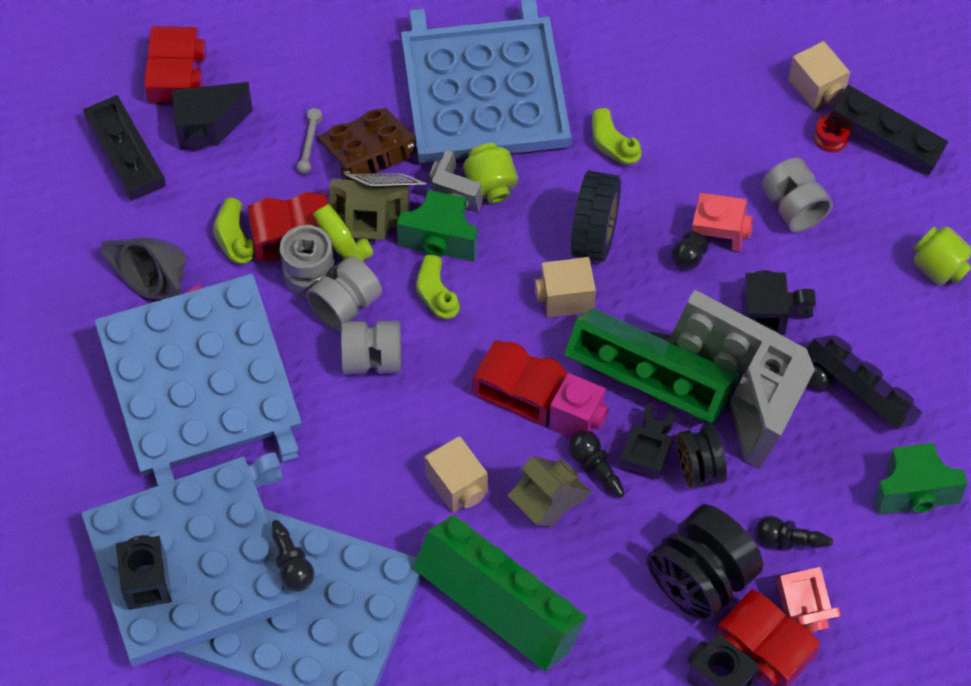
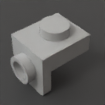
M445 150L441 161L436 160L430 171L429 182H432L433 190L467 198V209L479 212L484 201L481 194V183L455 175L457 164L454 152Z

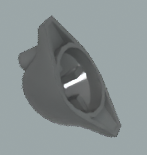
M154 237L102 241L101 254L135 292L146 298L160 300L180 295V282L183 280L186 256L179 246L170 241Z

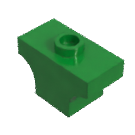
M428 190L424 203L418 209L409 212L401 211L397 222L398 246L424 251L429 255H436L438 257L448 256L472 262L475 261L478 251V227L467 222V198Z
M934 442L896 447L892 449L886 467L889 477L880 480L874 502L878 515L909 510L915 513H924L938 506L960 504L967 487V480L963 469L951 468L939 459Z

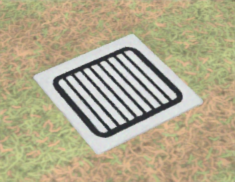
M403 173L346 174V176L369 186L427 184Z

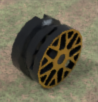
M710 425L700 428L699 432L694 434L690 430L679 432L677 434V449L681 469L688 487L691 490L702 488L704 483L709 481L713 485L724 483L727 478L726 461L716 429Z

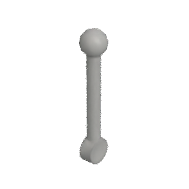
M312 108L307 112L309 127L302 159L296 164V169L300 174H307L311 170L309 158L316 125L322 121V112L317 108Z

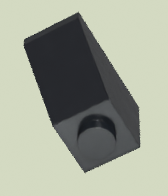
M249 82L172 90L175 130L180 150L218 146L253 111Z

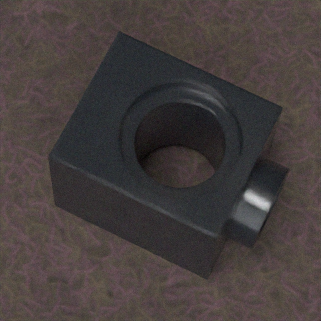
M140 535L132 537L127 542L116 543L121 592L128 610L172 602L167 557L160 536ZM143 565H152L151 569L147 572L135 573Z
M718 633L709 644L702 641L690 654L687 660L690 663L687 681L693 686H754L757 681L760 665ZM721 665L726 667L730 674L718 676L711 672L709 668Z

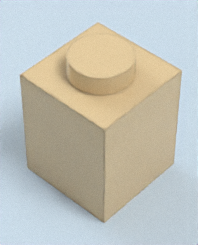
M823 41L792 57L788 80L815 111L827 104L833 105L838 102L848 85L850 71Z
M589 257L541 263V279L534 280L537 303L545 304L547 318L581 314L591 308H595L596 289Z
M460 436L424 456L425 475L452 513L463 507L471 508L475 506L488 493V473Z

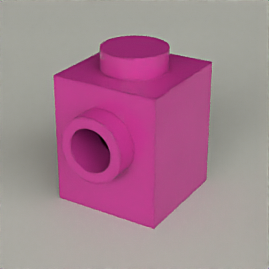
M568 373L550 405L549 430L568 438L580 430L593 433L595 429L600 430L609 412V406L605 405L606 388Z

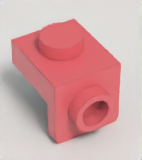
M700 193L692 230L701 235L732 239V251L740 252L743 238L750 239L753 227V216L747 215V199Z
M821 567L775 577L784 614L800 623L810 632L830 628L828 619L841 616L839 607L831 609Z

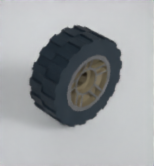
M587 170V173H585L578 195L572 226L571 255L573 257H589L590 260L606 261L612 244L620 203L621 179L619 175Z

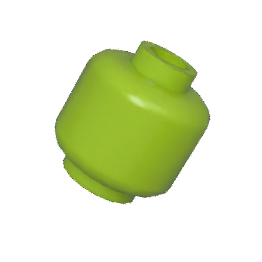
M486 143L469 151V157L463 164L466 178L481 183L482 197L488 199L490 204L508 199L511 196L510 191L519 182L509 150L498 147L496 143Z
M933 226L912 248L916 252L913 259L915 266L937 285L945 284L949 279L957 284L971 269V265L967 262L971 257V246L950 227L945 226L938 230Z

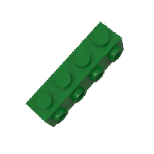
M591 308L576 319L564 352L565 356L578 361L579 364L587 368L598 370L613 377L621 384L637 388L650 394L658 401L669 403L688 412L697 419L706 420L710 423H713L726 410L740 375L595 308Z
M451 515L428 530L413 566L415 571L545 672L570 653L587 618L585 614L455 515Z

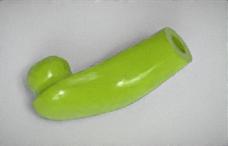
M599 108L592 112V138L595 147L604 155L623 165L637 163L642 155L639 140L635 137H631L630 140L616 130L609 109Z
M228 197L224 200L213 223V234L228 259L233 263L243 265L248 263L253 257L255 250L254 242L251 238L248 241L240 228L239 220L243 204L235 198Z
M330 204L313 213L319 227L329 235L332 247L343 259L347 256H354L364 263L363 260L373 256L374 252L368 240L361 238L355 242L348 227Z
M425 255L416 281V292L435 316L440 319H452L458 314L460 303L457 295L452 291L450 292L441 282L440 273L443 260L436 255Z

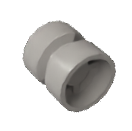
M791 158L781 162L766 174L761 183V189L774 207L779 208L778 213L789 229L796 233L806 231L820 223L833 207L832 199L822 185L815 182L814 174L801 158Z
M300 225L292 228L283 236L280 242V256L283 265L284 282L288 290L295 296L306 299V292L321 278L330 277V271L334 269L332 241L324 230L313 225Z
M347 256L330 271V277L321 278L306 292V299L322 322L335 331H341L342 321H352L358 316V309L362 307L367 308L382 295V287L375 274L366 264L354 256Z
M400 320L377 321L373 327H369L365 321H342L341 348L343 374H366L370 368H375L378 374L401 373Z

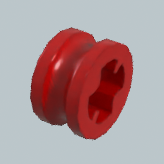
M826 114L819 118L816 124L814 141L821 150L835 153L846 147L851 131L828 119L830 114Z

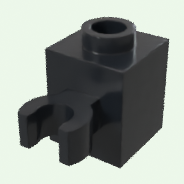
M760 270L755 273H745L742 290L743 315L780 335H785L789 315L797 318L813 317V306L816 305L815 290L799 289L794 292H788L786 272Z

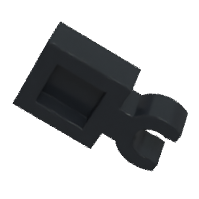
M648 403L643 413L644 427L633 424L620 457L619 467L659 479L672 446L673 437L666 434L674 426L675 410L670 409L666 419L661 421L655 420L652 417L654 404Z

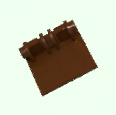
M387 108L370 110L359 119L347 124H337L331 127L328 132L317 136L318 140L341 163L342 167L339 170L343 180H355L346 176V174H371L369 167L374 174L379 172L376 156L382 167L387 169L389 164L393 166L410 159V154L415 152L412 142L416 140L415 136Z

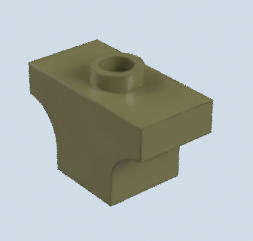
M331 179L329 204L348 227L353 238L385 240L386 232L397 226L401 211L409 212V185L369 186L357 180Z
M531 456L521 468L523 470L522 478L507 496L536 525L553 527L565 512L575 505L582 504L592 491L577 477L578 474L563 460L552 461Z

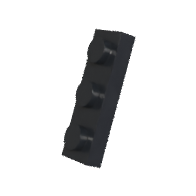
M847 85L828 117L833 122L927 175H930L949 142L850 85Z
M118 95L82 109L86 122L130 201L166 186L161 170Z
M835 335L814 338L807 347L809 355L897 430L914 425L922 414V411L913 404L914 399L910 394L901 388H893L882 378L883 373L879 368L867 361L862 362L851 352L852 347L842 338Z

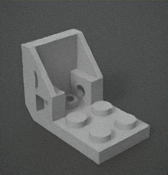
M694 289L672 332L670 340L678 343L679 347L698 354L740 374L741 380L728 404L744 460L760 469L781 437L815 368L807 348Z

